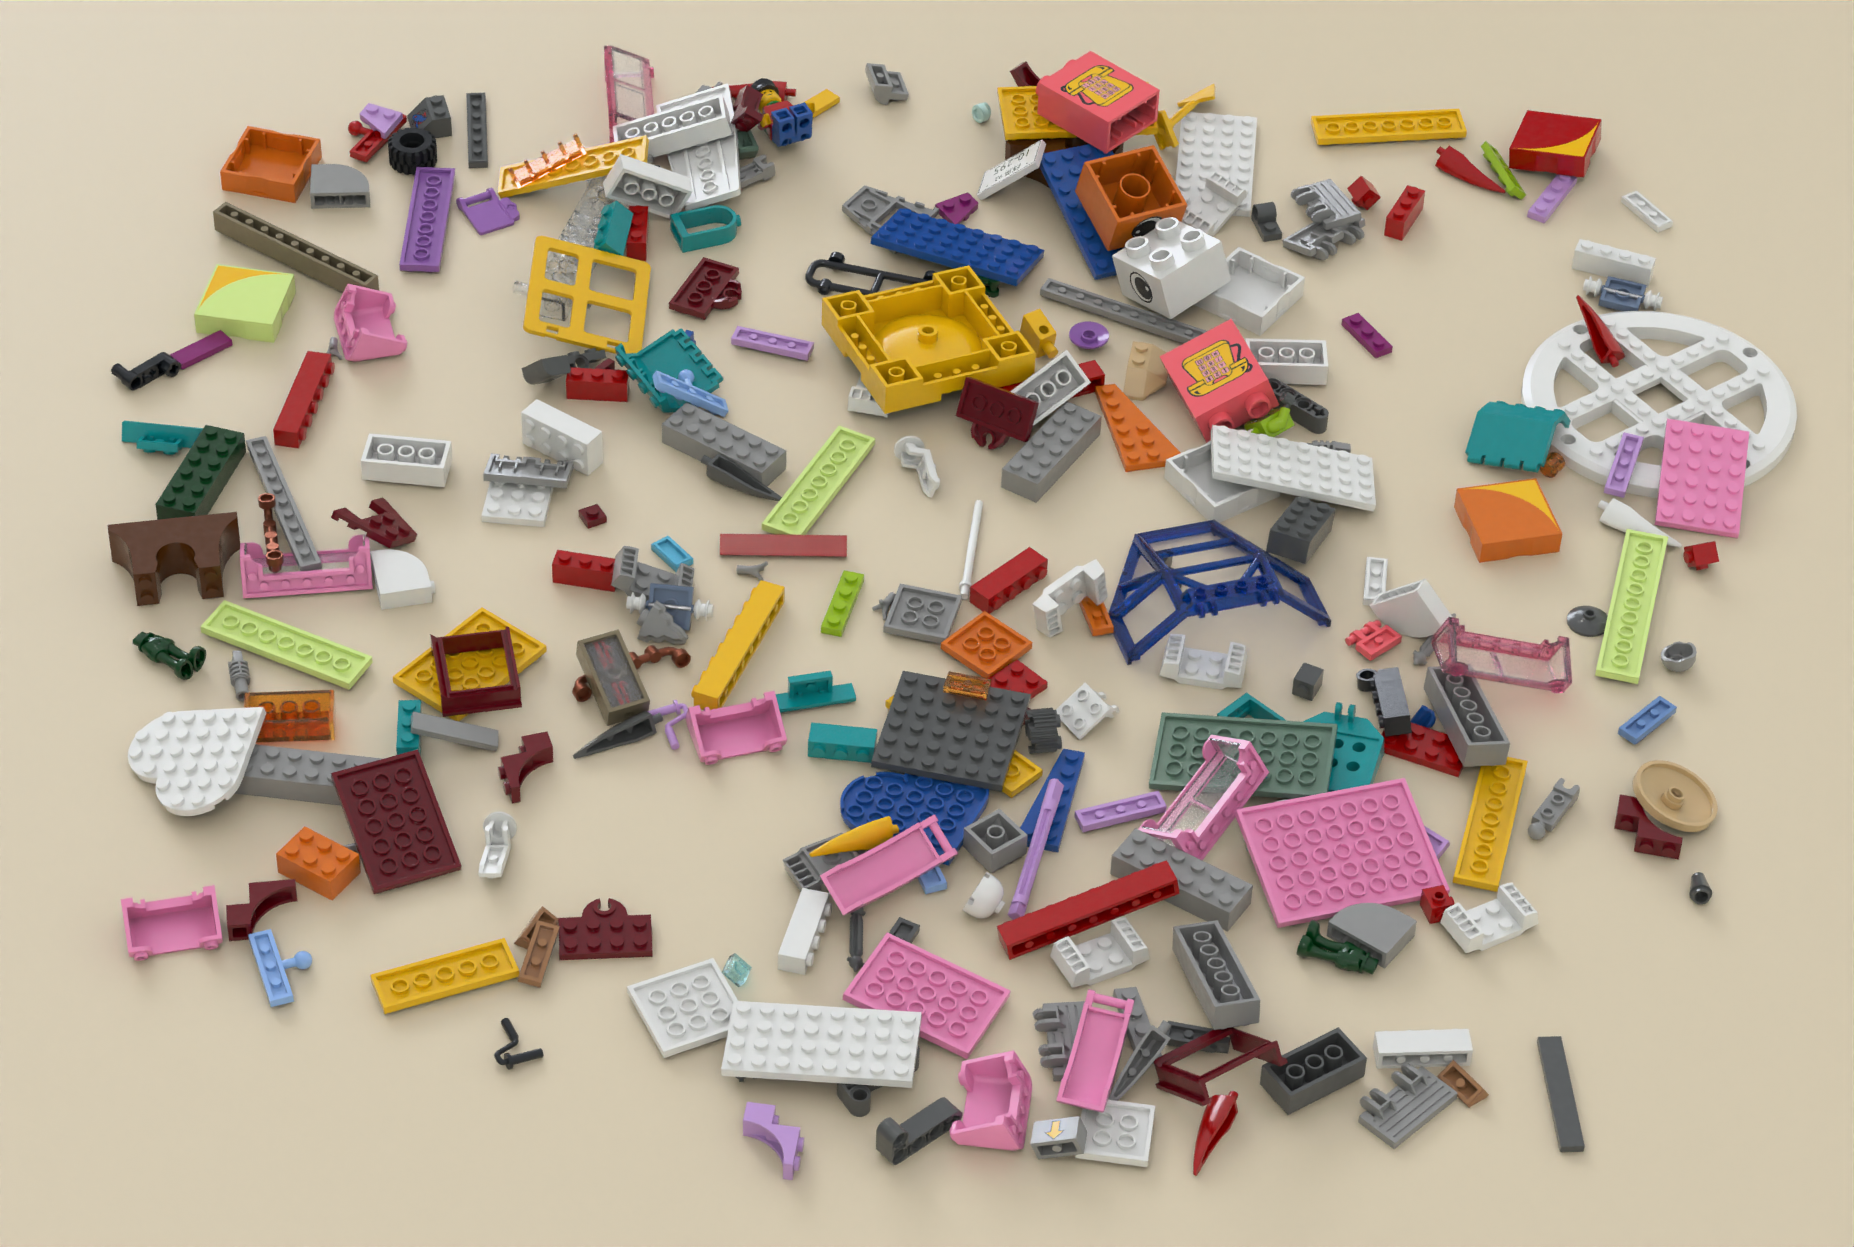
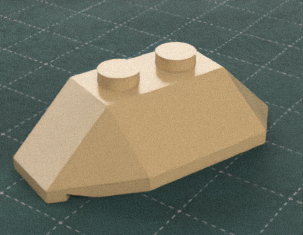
M1133 341L1123 391L1129 399L1143 401L1148 395L1155 393L1166 385L1168 374L1159 356L1167 352L1154 344Z

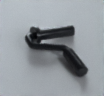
M509 1018L501 1020V1025L512 1042L494 1053L498 1064L506 1065V1068L510 1070L515 1064L544 1056L541 1048L515 1055L505 1053L518 1044L519 1036ZM503 1053H505L504 1059H502L500 1056Z

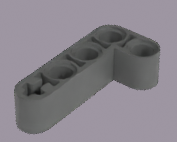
M1274 378L1268 379L1279 403V406L1273 409L1284 406V403L1279 398L1283 392H1289L1295 397V402L1289 407L1292 420L1315 434H1322L1327 430L1329 412L1326 408Z
M919 1046L917 1049L915 1071L919 1068ZM837 1083V1096L853 1116L863 1117L870 1112L871 1092L883 1086Z
M942 1097L900 1125L891 1117L886 1118L879 1124L876 1130V1150L893 1165H897L949 1131L953 1122L961 1120L963 1114L947 1098Z

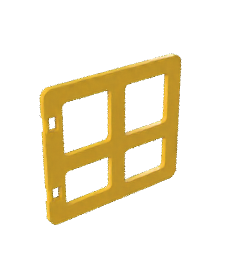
M538 236L534 243L523 329L533 335L546 336L557 341L589 349L596 348L597 351L605 350V352L616 354V350L607 347V344L618 346L622 343L626 354L638 353L642 350L651 267L647 262L547 236ZM548 251L578 259L575 285L572 286L545 278ZM595 262L635 273L633 300L590 290L592 263ZM543 292L572 300L569 327L543 322L539 319ZM587 304L628 313L631 316L628 342L585 332L584 324ZM546 329L556 331L557 334L547 332Z

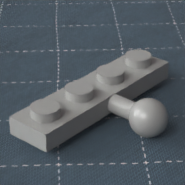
M1137 987L1114 989V998L1135 1000L1127 1029V1035L1134 1052L1151 1025ZM1117 1008L1119 1013L1124 1014V1009Z

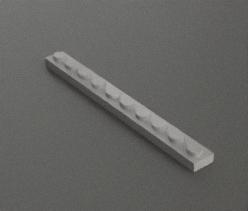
M1050 278L1040 289L1041 296L1177 342L1186 343L1207 332L1206 330Z
M263 436L246 440L247 449L266 493H271L275 496L276 505L273 509L299 570L311 571L322 569L320 558L267 437Z

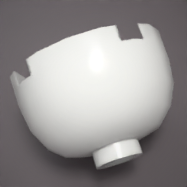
M986 872L967 901L963 911L980 919L988 918L993 912L998 914L1005 904L1002 901L1004 888L1001 882Z

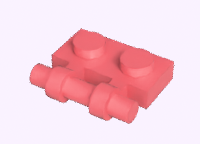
M1375 620L1374 622L1369 621L1362 629L1351 632L1350 636L1345 639V642L1348 646L1355 643V650L1371 661L1401 643L1402 636L1388 625L1380 628L1382 626L1381 622Z

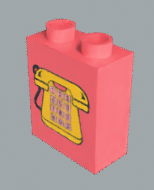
M1089 51L1076 60L1068 61L1062 69L1051 76L1046 75L1040 79L1036 86V95L1038 96L1037 114L1104 153H1108L1157 121L1160 90L1094 52Z
M1232 319L1159 356L1172 384L1206 443L1211 440L1212 425L1235 429L1254 418L1264 417L1271 409L1279 406L1268 378Z

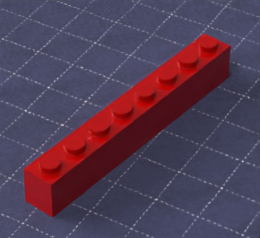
M1167 860L1156 863L1148 868L1048 905L1045 908L1004 922L997 926L999 940L1009 960L1055 943L1067 936L1070 937L1180 894L1178 880Z

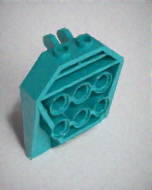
M1336 702L1335 713L1322 712L1303 721L1337 724L1338 726L1328 792L1373 784L1384 756V737L1368 719L1355 717L1356 705L1350 704L1348 715H1342L1343 705L1340 702Z

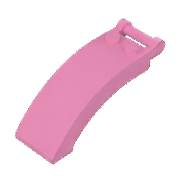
M932 815L877 847L820 875L843 916L892 893L958 855L957 850L951 847L937 822L939 820L936 815ZM930 827L944 854L938 855L924 829Z
M1088 989L1056 1102L1103 1113L1117 1072L1135 1000L1129 998L1127 1000L1097 994L1095 990ZM1094 1002L1124 1009V1014L1092 1007V1004Z

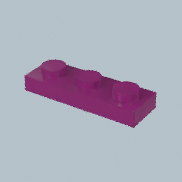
M1359 313L1342 319L1341 325L1375 359L1392 353L1393 346Z

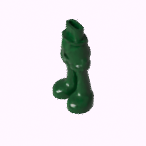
M141 632L133 639V644L138 646L140 652H143L150 660L156 663L163 662L174 670L178 678L183 680L190 679L193 676V670L198 672L206 659V650L203 647L195 646L187 653L175 646V642L172 639L164 638L152 632Z
M1311 920L1306 935L1302 936L1297 948L1298 956L1326 960L1335 963L1337 968L1356 971L1361 974L1365 971L1373 975L1379 963L1378 959L1370 956V952L1367 953L1353 943L1347 941L1345 943L1334 942L1323 937L1320 934V924L1315 920Z

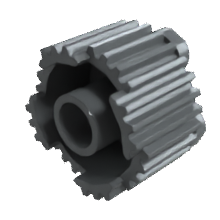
M1053 708L1026 710L1029 720H1025V733L1032 746H1028L1029 754L1056 752L1057 749H1062L1061 736H1058L1057 728L1061 727V720L1057 711Z

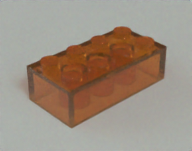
M334 690L245 693L244 708L264 707L266 711L256 743L335 740L336 705Z

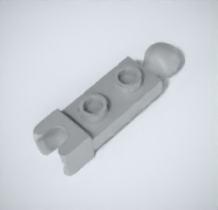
M761 155L753 159L752 163L741 167V188L761 179L765 181L775 176L774 163L770 162L767 164L766 155Z
M1563 778L1557 781L1551 793L1532 816V824L1528 828V834L1532 839L1539 840L1543 838L1546 833L1545 829L1552 832L1567 810L1577 801L1580 792L1579 785H1574L1571 789H1567L1563 786L1565 781Z

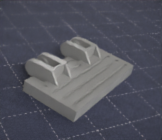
M1331 179L1293 189L1291 192L1292 199H1295L1298 205L1303 206V204H1307L1306 215L1315 223L1322 222L1325 230L1362 220L1361 212Z
M1362 218V220L1329 230L1324 229L1322 222H1313L1283 239V247L1310 257L1326 260L1329 257L1328 255L1333 256L1337 253L1334 243L1341 241L1352 245L1356 239L1364 238L1365 234L1361 228L1365 226V219Z
M491 454L483 473L484 481L567 488L573 471V461L565 460L563 464V461L558 460L557 464H551L548 459L541 463V458L523 457L522 459V457H517L516 460H510L509 456L504 455L503 459H500V454Z
M1085 1001L1044 1003L1042 1008H1037L1033 1011V1017L1037 1020L1034 1024L1035 1030L1047 1032L1048 1044L1040 1045L1038 1050L1039 1055L1042 1056L1040 1060L1041 1066L1053 1068V1081H1061L1064 1076Z
M1405 1063L1401 1066L1403 1074L1395 1071L1391 1075L1392 1080L1398 1086L1387 1094L1377 1088H1373L1369 1092L1372 1099L1363 1096L1359 1100L1361 1106L1366 1111L1359 1116L1358 1123L1393 1149L1397 1148L1457 1099L1458 1092L1423 1066L1416 1069L1411 1064Z

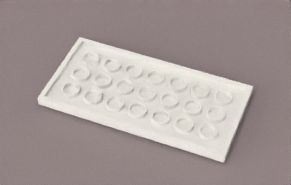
M1190 111L1181 119L1175 183L1185 199L1187 207L1206 187V178L1215 170L1217 173L1246 189L1247 197L1232 216L1250 217L1257 117L1195 113Z
M1212 425L1211 463L1213 479L1374 512L1376 499L1371 457L1362 454H1352L1343 450L1328 449L1324 446L1308 445L1305 442L1289 441L1285 438L1270 437L1266 434H1255L1246 430Z
M733 1001L721 1075L912 1088L922 1013Z

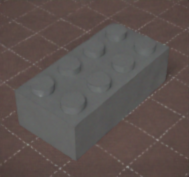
M1296 497L1270 529L1266 552L1306 564L1331 532L1336 509L1325 503L1310 501L1306 497Z
M1338 1027L1281 1055L1287 1058L1288 1062L1281 1067L1269 1062L1263 1064L1260 1085L1289 1115L1364 1077L1367 1057Z

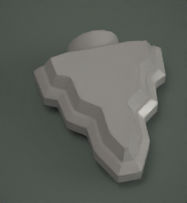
M656 600L650 611L644 609L637 621V624L641 626L637 639L644 642L652 640L660 643L666 640L672 644H685L688 639V635L683 628L674 623L673 616L666 611V606Z

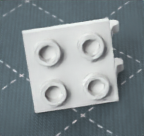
M1086 682L1056 709L1057 714L1060 715V720L1079 740L1104 717L1113 718L1114 715L1112 713L1114 711L1119 713V708L1116 705L1110 706L1101 699L1106 700L1107 698L1104 692L1098 693L1094 691Z

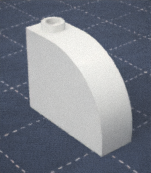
M384 549L370 551L371 566L381 610L432 602V594L435 593L434 580L430 581L427 568L421 560L412 554L400 550Z
M1426 579L1379 593L1370 605L1375 615L1385 625L1409 637L1422 638L1435 634L1441 635L1449 629V625L1454 619Z

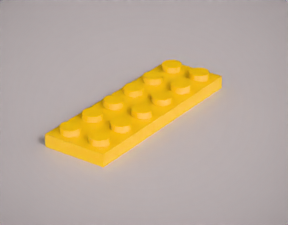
M505 938L371 974L370 977L384 1014L519 977V969Z

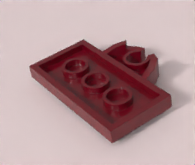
M703 257L670 300L669 309L705 320L713 308L729 309L738 305V300L742 299L741 283L735 280L739 275V268Z
M966 377L955 416L972 422L971 437L981 447L986 446V436L990 433L992 435V442L988 445V449L992 450L1003 447L1010 437L1023 442L1029 441L1039 402L978 379Z
M599 898L587 904L583 909L582 917L558 918L560 926L559 960L653 957L651 914L628 915L626 908L620 902L611 898L608 899L609 910L601 911L599 910L601 908Z

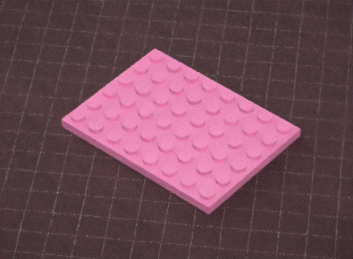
M1405 778L1236 809L1235 816L1277 928L1311 922V920L1317 921L1332 918L1340 910L1360 903L1394 906L1420 901L1422 889L1444 885L1447 893L1449 894L1450 892Z

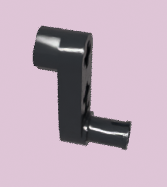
M161 352L129 371L120 363L113 365L111 374L119 378L122 384L130 390H136L163 374L171 377L176 376L181 369V363L166 352Z

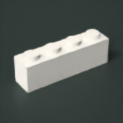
M1580 239L1574 252L1572 269L1607 278L1610 276L1645 284L1648 288L1653 276L1656 258Z
M802 888L778 953V970L805 975L808 966L812 967L814 961L813 951L819 948V935L824 933L826 928L825 918L826 916L830 917L832 911V903H829V893Z
M1469 1029L1375 1032L1373 1042L1377 1069L1401 1068L1405 1063H1409L1413 1067H1447L1453 1060L1459 1066H1470L1473 1053Z

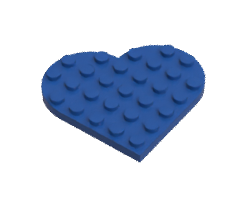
M876 772L875 776L865 778L863 775L847 785L841 795L840 813L843 821L851 830L868 822L890 816L892 824H896L899 828V833L893 834V837L932 815H936L939 820L937 823L951 847L955 848L958 852L963 845L964 828L978 821L988 804L989 789L906 773L903 775L894 772ZM930 827L924 829L938 855L944 854ZM955 857L942 864L949 866Z

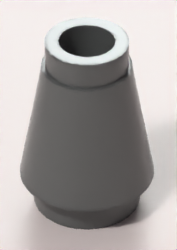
M1701 872L1694 873L1691 877L1689 896L1696 904H1705L1712 897V890L1705 875Z

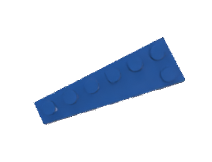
M1069 749L1062 750L1020 827L1028 835L1027 847L1030 846L1048 783L1051 779L1055 778L1064 785L1044 850L1059 852L1085 759V752Z

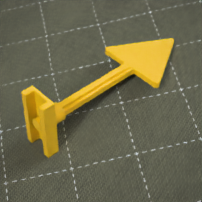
M1211 84L1178 102V107L1182 108L1171 118H1168L1165 110L1158 111V134H1154L1160 150L1170 146L1174 148L1179 144L1173 131L1174 125L1192 111L1198 103L1214 100L1215 84Z

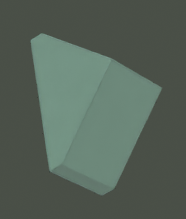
M737 130L739 160L755 158L759 147L751 130L748 132Z

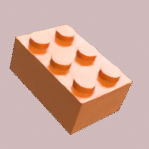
M305 826L276 853L278 873L289 879H295V882L332 901L361 873L358 853Z

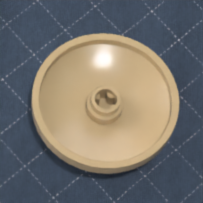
M1663 760L1649 761L1638 769L1633 778V791L1641 806L1656 820L1671 828L1685 832L1702 831L1710 826L1717 815V801L1711 789L1699 776L1681 765Z

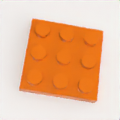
M984 611L941 642V649L983 678L988 679L1031 650L1033 642Z

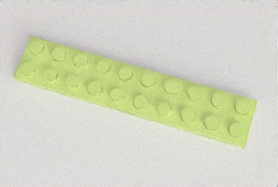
M1630 529L1626 530L1595 676L1638 684L1668 541L1667 536Z

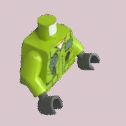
M1283 392L1279 400L1284 403V406L1270 410L1264 417L1248 421L1244 425L1245 430L1255 434H1266L1270 437H1275L1293 427L1295 424L1290 416L1289 407L1295 402V397L1289 392Z

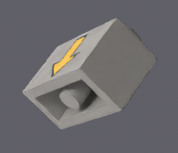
M1080 1116L1034 1122L1030 1144L1038 1159L1084 1154L1087 1130Z

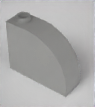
M312 164L310 184L311 209L370 207V192L367 178L360 171L346 165Z
M1360 903L1340 910L1329 920L1327 937L1340 943H1345L1346 941L1353 943L1367 953L1370 952V956L1378 959V965L1385 969L1415 936L1417 921L1386 905Z

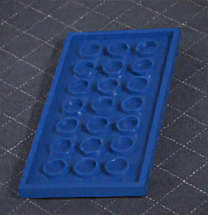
M1091 144L1043 153L1039 167L1094 280L1117 275L1112 255L1123 248L1107 251L1075 193L1084 162L1114 155L1113 151L1104 153Z
M900 208L871 237L870 243L951 268L969 265L976 275L1016 287L1044 256V250L1035 245L1022 244L1018 240H1008L997 234L984 233L980 229H970L963 224L949 223L945 219L932 218L924 213L918 214L907 208Z

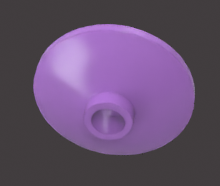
M1085 321L1075 324L1070 329L1069 338L1078 347L1096 349L1108 342L1109 332L1099 323Z

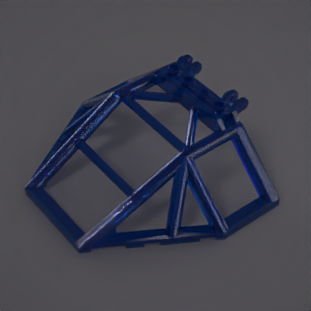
M1216 520L1135 534L1108 613L1114 626L1113 635L1127 665H1131L1132 661L1140 660V656L1190 616L1198 615L1199 618H1204L1206 613L1216 616L1218 611L1254 604H1260L1261 607L1267 606V602L1272 601L1275 605L1279 604L1281 600L1317 621L1319 626H1331V619L1309 577ZM1209 532L1213 536L1221 538L1219 540L1155 551L1149 545V543ZM1233 546L1247 555L1176 569H1170L1162 560L1163 558ZM1142 555L1155 571L1133 579L1139 558ZM1250 564L1238 580L1205 585L1185 577L1186 575ZM1258 569L1261 575L1252 577ZM1274 570L1297 583L1306 602L1284 590ZM1164 584L1176 610L1134 644L1122 618ZM1179 584L1187 586L1189 589L1182 593ZM1135 590L1130 596L1127 597L1128 592Z

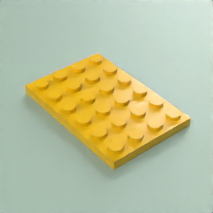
M483 607L445 635L453 636L504 630L506 627H509L518 674L547 652L545 644ZM430 647L393 676V683L442 713L435 661ZM504 648L445 655L451 692L506 685L510 681ZM468 714L448 717L455 721H460Z

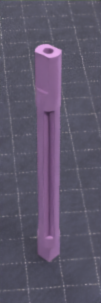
M1055 778L1051 779L1048 783L1019 882L1010 905L1008 916L1013 920L1025 914L1052 821L1064 785Z

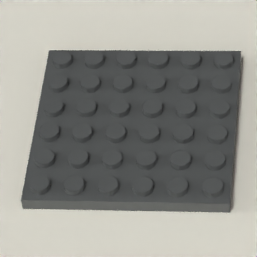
M902 671L871 760V767L1002 792L1024 723L1026 710H1028L1031 694Z

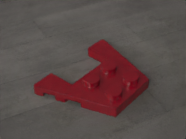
M383 497L372 500L369 508L378 514L376 516L360 519L347 508L334 510L331 516L337 522L339 518L348 522L347 527L353 530L361 529L367 532L366 537L388 548L414 542L418 535Z

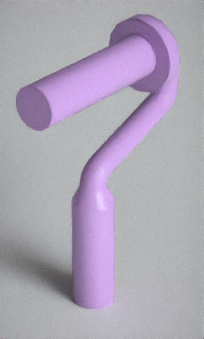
M673 700V704L647 711L652 716L658 713L664 716L674 712L679 715L665 725V733L673 750L678 749L680 745L671 726L683 720L688 711L687 705L683 703L678 704L677 700Z

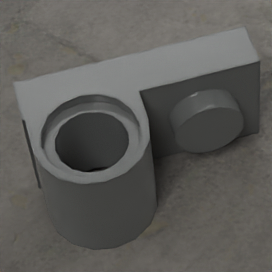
M1274 202L1254 204L1252 208L1251 219L1263 242L1282 239V231L1276 222L1277 212Z

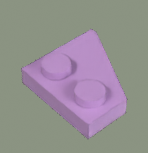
M370 103L360 112V120L369 125L373 131L378 130L383 139H386L403 119L401 112Z

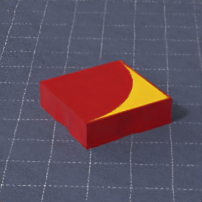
M1527 110L1509 148V168L1543 171L1584 178L1590 165V159L1596 152L1601 140L1602 119Z

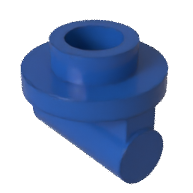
M1422 705L1410 721L1411 723L1431 728L1436 721L1435 712Z

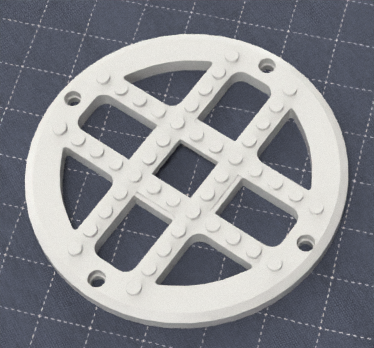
M1623 311L1598 315L1625 354L1623 360L1635 369L1618 378L1613 377L1584 353L1593 349L1591 337L1584 319L1562 328L1547 338L1531 356L1525 369L1521 390L1522 404L1531 408L1540 406L1552 411L1560 409L1571 420L1569 428H1565L1562 423L1556 426L1549 453L1568 468L1604 486L1606 485L1623 433L1644 437L1640 451L1650 447L1663 451L1667 418L1749 431L1744 487L1764 477L1776 467L1787 453L1794 436L1797 420L1796 402L1789 382L1776 364L1760 349L1735 333L1706 321L1684 315L1655 311ZM1639 339L1664 340L1690 347L1670 356H1661ZM1716 362L1727 363L1740 373V375L1707 391L1688 376ZM1564 369L1592 393L1563 407H1558L1555 400L1554 383L1560 370ZM1661 383L1683 402L1658 414L1636 395ZM1754 396H1759L1764 411V424L1760 433L1755 434L1730 414L1727 409ZM1608 413H1612L1629 427L1600 442L1590 441L1576 430ZM1636 461L1626 493L1658 498L1661 465Z

